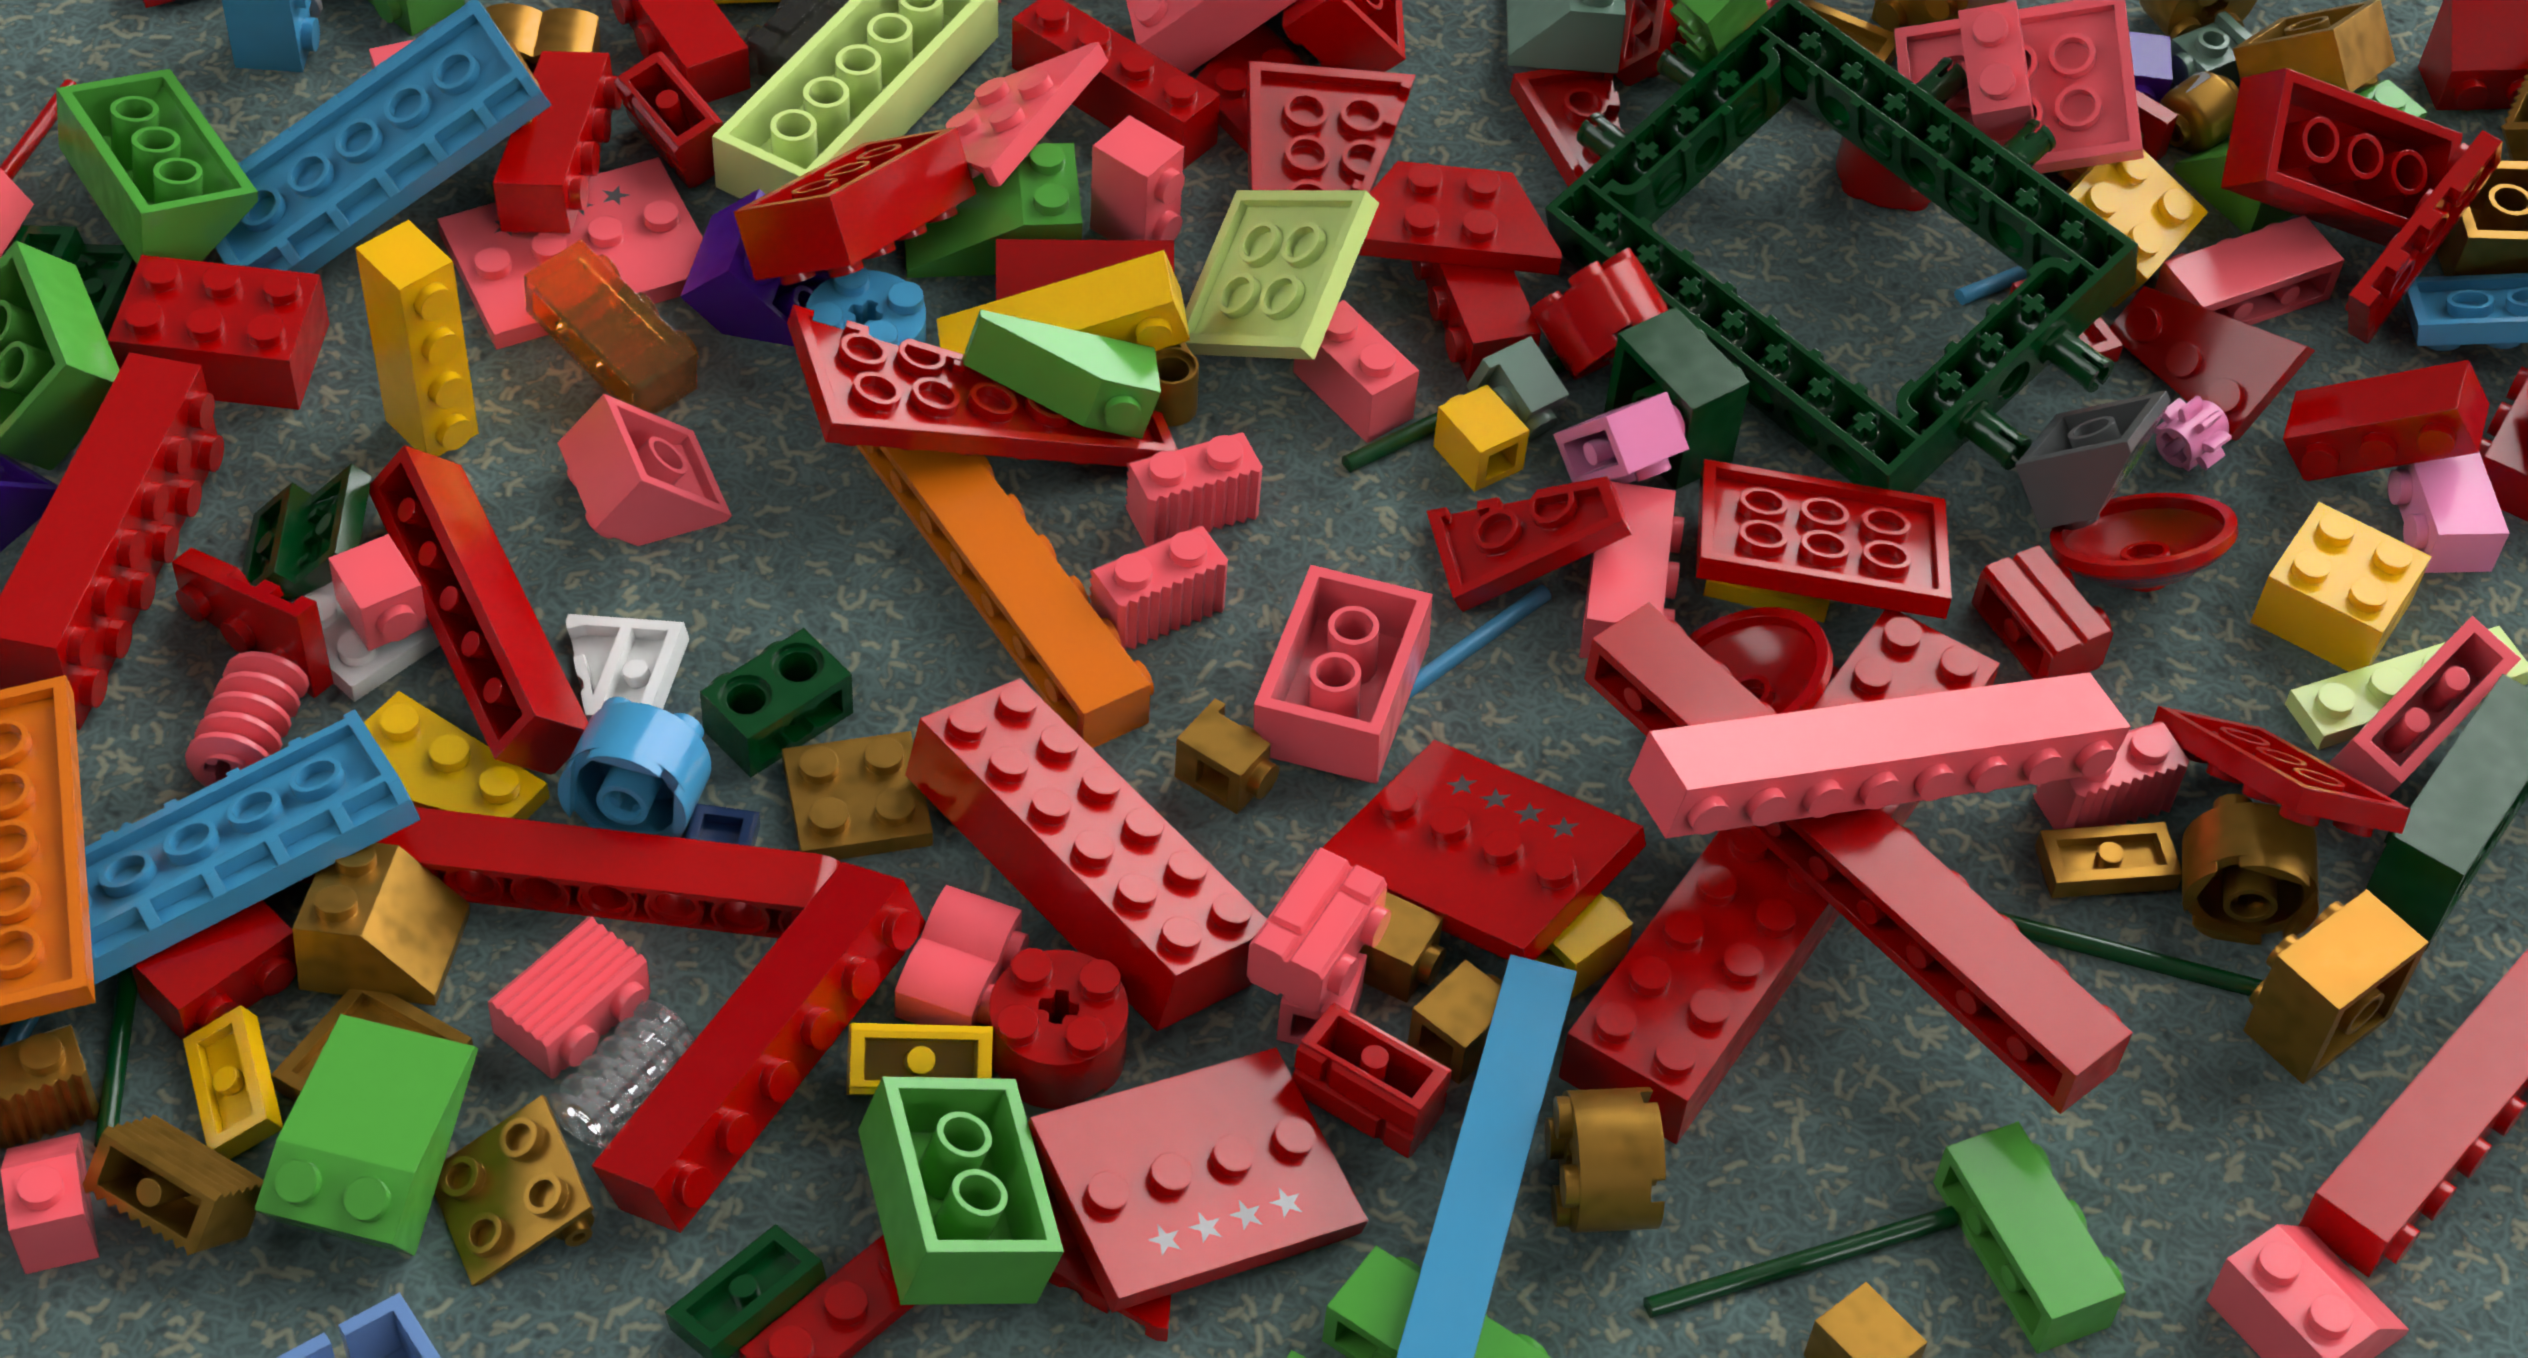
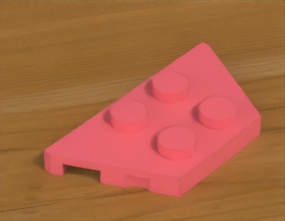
M1099 42L1090 43L1006 77L993 78L975 90V98L972 102L946 123V128L957 127L972 179L983 173L989 186L999 187L1005 182L1106 65L1108 59Z

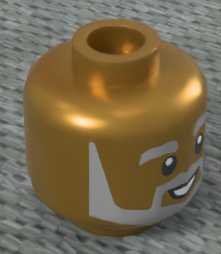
M2204 71L2193 74L2171 89L2160 102V104L2178 114L2170 144L2196 154L2214 147L2231 135L2239 88L2228 77Z

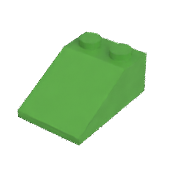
M1074 143L1036 144L999 187L989 186L983 173L972 179L976 195L956 205L958 214L942 221L925 223L927 232L904 240L907 278L996 275V239L1082 240L1083 223Z
M340 1014L276 1139L254 1210L280 1223L415 1256L478 1048Z

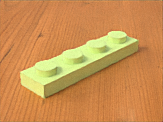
M2500 626L2488 629L2521 658L2506 676L2523 685H2527L2528 662ZM2444 643L2291 689L2285 705L2317 750L2351 740Z

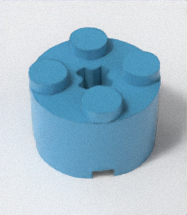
M864 267L855 273L826 280L813 291L807 301L806 308L814 310L813 321L844 329L847 320L869 326L870 336L898 346L908 338L926 343V307L923 290L916 283L905 281L893 274L867 270Z
M623 697L607 699L601 709L590 718L560 776L558 797L563 810L569 818L573 811H575L589 824L588 827L681 838L711 774V758L702 740L704 736L702 725L694 717L685 713L672 714L652 705L631 702Z

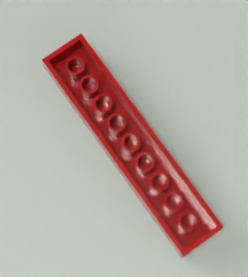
M1885 609L1826 687L1813 709L1991 686L1994 684L2000 663L1899 611ZM1920 801L1889 805L1881 809L1900 826H1903ZM1746 827L1718 831L1567 1033L1558 1077L1580 1090L1651 1087L1653 1093L1648 1103H1658L1663 1136L1677 1145L1840 913Z

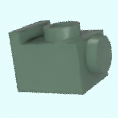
M2223 11L2217 14L2214 23L2173 38L2171 42L2172 82L2175 85H2179L2195 73L2208 71L2228 77L2236 86H2240L2241 80L2233 48L2252 35L2230 14Z
M1531 336L1483 358L1466 385L1471 392L1488 384L1530 430L1528 439L1542 435L1557 423L1558 418L1555 414L1569 396L1568 391Z

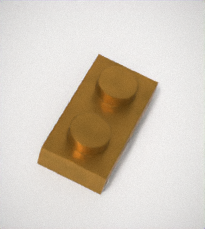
M2166 822L2040 830L2035 844L2051 898L2175 890L2178 888L2182 878V869Z

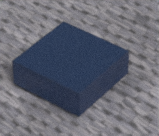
M697 803L690 818L685 838L755 846L760 828V812Z

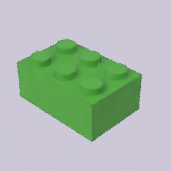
M16 240L0 258V453L46 470H53L80 443L82 437L87 433L120 370L77 266Z
M882 1076L858 1128V1133L900 1305L1037 1303L1064 1250L1016 1079Z

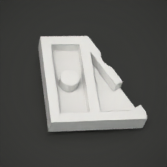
M568 614L566 626L573 646V660L582 689L581 698L588 722L601 709L603 703L612 697H623L631 702L648 704L661 709L664 708L689 642L684 622Z

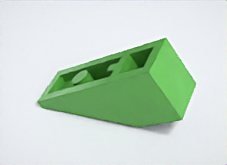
M981 309L963 355V365L1083 427L1139 439L1143 438L1161 394L1156 352L1153 347Z

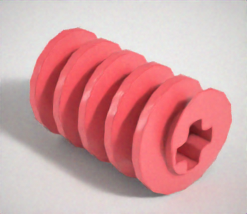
M258 651L239 653L228 661L222 674L223 678L219 680L213 693L214 698L209 701L204 718L200 720L194 734L195 738L191 740L185 753L186 766L197 781L207 787L227 777L226 773L237 767L241 770L280 751L283 745L281 738L287 736L292 725L290 718L296 716L301 705L299 698L305 696L310 685L307 675L299 666L278 655Z

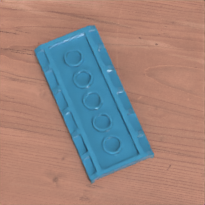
M470 0L457 11L424 32L417 39L239 162L238 165L258 191V202L215 248L224 264L314 273L552 105L479 0Z
M355 709L344 714V719L304 739L298 737L288 742V747L241 770L237 767L227 772V777L179 801L175 798L163 804L165 808L116 832L112 829L100 835V840L85 847L94 985L336 863V859L350 856L421 820L400 777Z

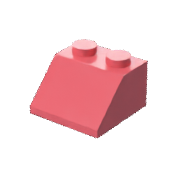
M603 394L557 443L568 467V478L577 488L585 507V517L588 524L595 532L607 539L617 538L635 546H641L727 522L732 517L694 431Z
M2277 1224L2229 1256L2206 1300L2261 1358H2374L2403 1338L2409 1331L2401 1320L2309 1227Z

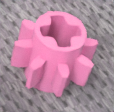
M2195 396L2187 403L2178 398L2168 405L2162 416L2164 422L2156 427L2154 433L2157 434V449L2169 464L2184 468L2187 471H2190L2199 464L2203 469L2207 470L2226 456L2221 447L2232 439V435L2229 434L2227 416L2218 405L2202 400L2200 396Z

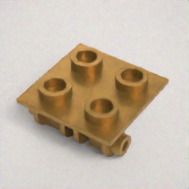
M544 1095L539 1096L444 1160L435 1196L473 1287L482 1284L553 1236L564 1240L565 1244L571 1247L579 1246L592 1237L591 1227L595 1220L592 1214L594 1207L547 1098Z

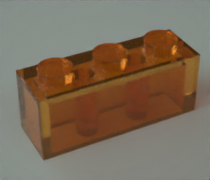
M582 239L524 275L526 312L613 398L657 415L697 389V361L699 354L690 337L681 330L674 331L660 317L652 300L642 292L635 293L621 279L615 264L603 254L598 256Z

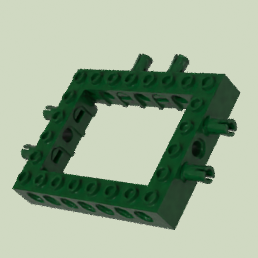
M1779 0L1708 64L1688 50L1681 42L1672 43L1670 45L1671 50L1677 53V55L1675 56L1668 49H1665L1658 60L1657 71L1681 88L1628 135L1607 120L1602 113L1596 112L1590 115V119L1597 126L1595 127L1588 120H1585L1578 130L1577 141L1601 159L1545 207L1548 230L1566 259L1581 270L1596 261L1602 265L1615 254L1630 247L1667 304L1668 310L1677 307L1694 325L1699 326L1706 333L1709 341L1731 363H1735L1741 368L1746 378L1750 381L1746 399L1748 402L1851 483L1907 493L1913 492L1956 450L1969 440L2000 463L2001 467L2005 470H2011L2016 467V462L2011 459L2012 456L2019 461L2031 446L2032 441L2028 436L2021 434L2005 422L1996 413L2051 363L2082 385L2087 392L2092 393L2098 390L2099 385L2094 380H2098L2103 385L2114 368V361L2103 356L2081 340L2079 336L2136 282L2138 243L2031 168L2056 146V140L2048 127L2043 125L2035 134L2034 131L2040 126V121L2030 119L2003 146L1999 145L1945 106L1960 90L1968 86L1967 75L1958 63L1948 71L1947 69L1953 64V60L1944 57L1928 74L1914 84L1798 0ZM1792 99L2027 271V279L1999 305L1993 302L1986 309V317L1958 343L1952 340L1944 348V356L1916 382L1910 379L1902 386L1896 398V417L1869 397L1868 388L1862 383L1852 384L1824 362L1823 353L1815 347L1811 351L1780 328V320L1772 314L1765 317L1737 295V288L1729 281L1725 284L1721 283L1695 263L1693 253L1686 248L1681 252L1656 233L1652 227L1655 221Z

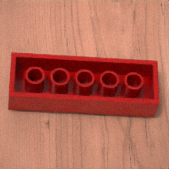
M129 352L0 594V690L66 675L74 692L77 730H81L91 708H98L102 704L107 692L108 674L116 658L122 659L126 656L131 644L132 626L140 610L146 611L151 606L155 596L156 578L163 564H169L174 560L179 545V532L186 518L194 517L198 512L202 498V486L209 472H216L222 463L224 440L222 436L217 435L213 417L215 409L214 396L207 391L202 365Z
M1021 678L920 718L905 776L1078 952L1096 959L1110 961L1117 967L1120 973V981L1127 994L1128 1003L1156 1031L1166 1028L1253 984L1246 976L1249 944L1267 918Z

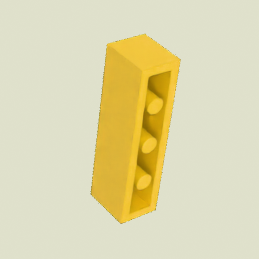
M407 220L355 248L385 419L413 448L439 457L447 451L457 450L464 446L470 438L479 434L453 261L410 220Z
M1164 250L936 319L940 347L961 354L965 352L980 309L1155 348V351L1190 341L1181 288Z

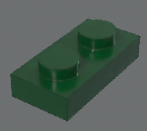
M775 1224L665 1311L670 1330L704 1358H729L827 1279L823 1262Z

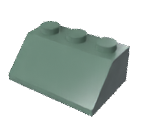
M1505 0L1508 66L1618 74L1626 18L1625 0Z

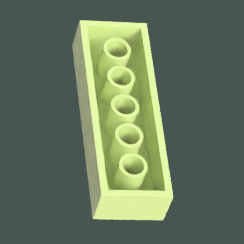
M849 0L712 136L716 188L740 199L758 189L768 194L862 143L904 136L998 38V0Z

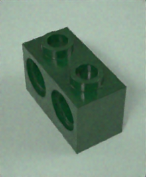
M802 628L783 641L771 643L760 655L731 673L727 672L719 675L708 687L700 691L704 732L751 778L780 760L783 748L802 746L853 714L852 674L805 628Z

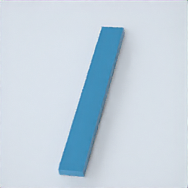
M1510 954L1396 1358L1475 1357L1577 971Z

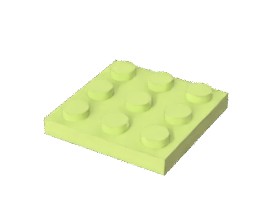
M1236 190L1185 309L1190 341L1185 343L1192 354L1315 360L1364 239L1367 236L1379 202L1366 190Z

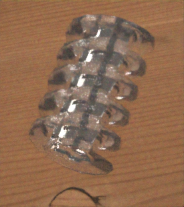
M652 1000L642 1001L634 1010V1017L625 1018L615 1029V1035L606 1037L597 1047V1054L587 1056L579 1065L578 1073L568 1075L559 1086V1093H553L547 1097L557 1122L582 1142L604 1150L618 1134L614 1127L619 1130L623 1128L635 1113L634 1109L637 1110L694 1042L687 1025L674 1011L663 1004Z

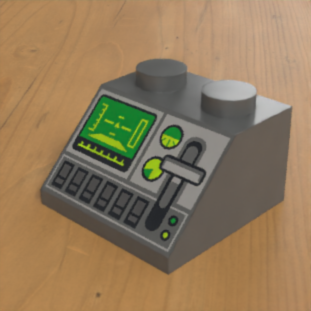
M2167 390L2055 415L2015 465L2040 530L2064 525L2066 530H2077L2099 519V513L2109 500L2119 492V487L2136 466L2170 403Z

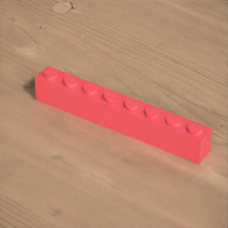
M2088 672L1649 731L1628 781L1665 839L1694 834L1706 835L1727 829L1754 825L1766 826L1774 822L1808 817L1821 818L1829 814L1848 811L1879 809L1889 805L1922 800L1934 801L1943 797L1976 792L1988 793L1996 789L2030 784L2041 785L2050 781L2084 776L2094 777L2106 773L2115 762L2116 753L2131 726L2091 673Z

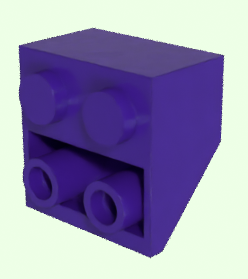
M758 189L711 216L680 297L722 334L794 346L787 325L793 304L806 308L807 301L813 291L820 284L830 279L827 270L815 271L816 275L808 280L790 285H782L779 277L755 281L734 211L766 195Z

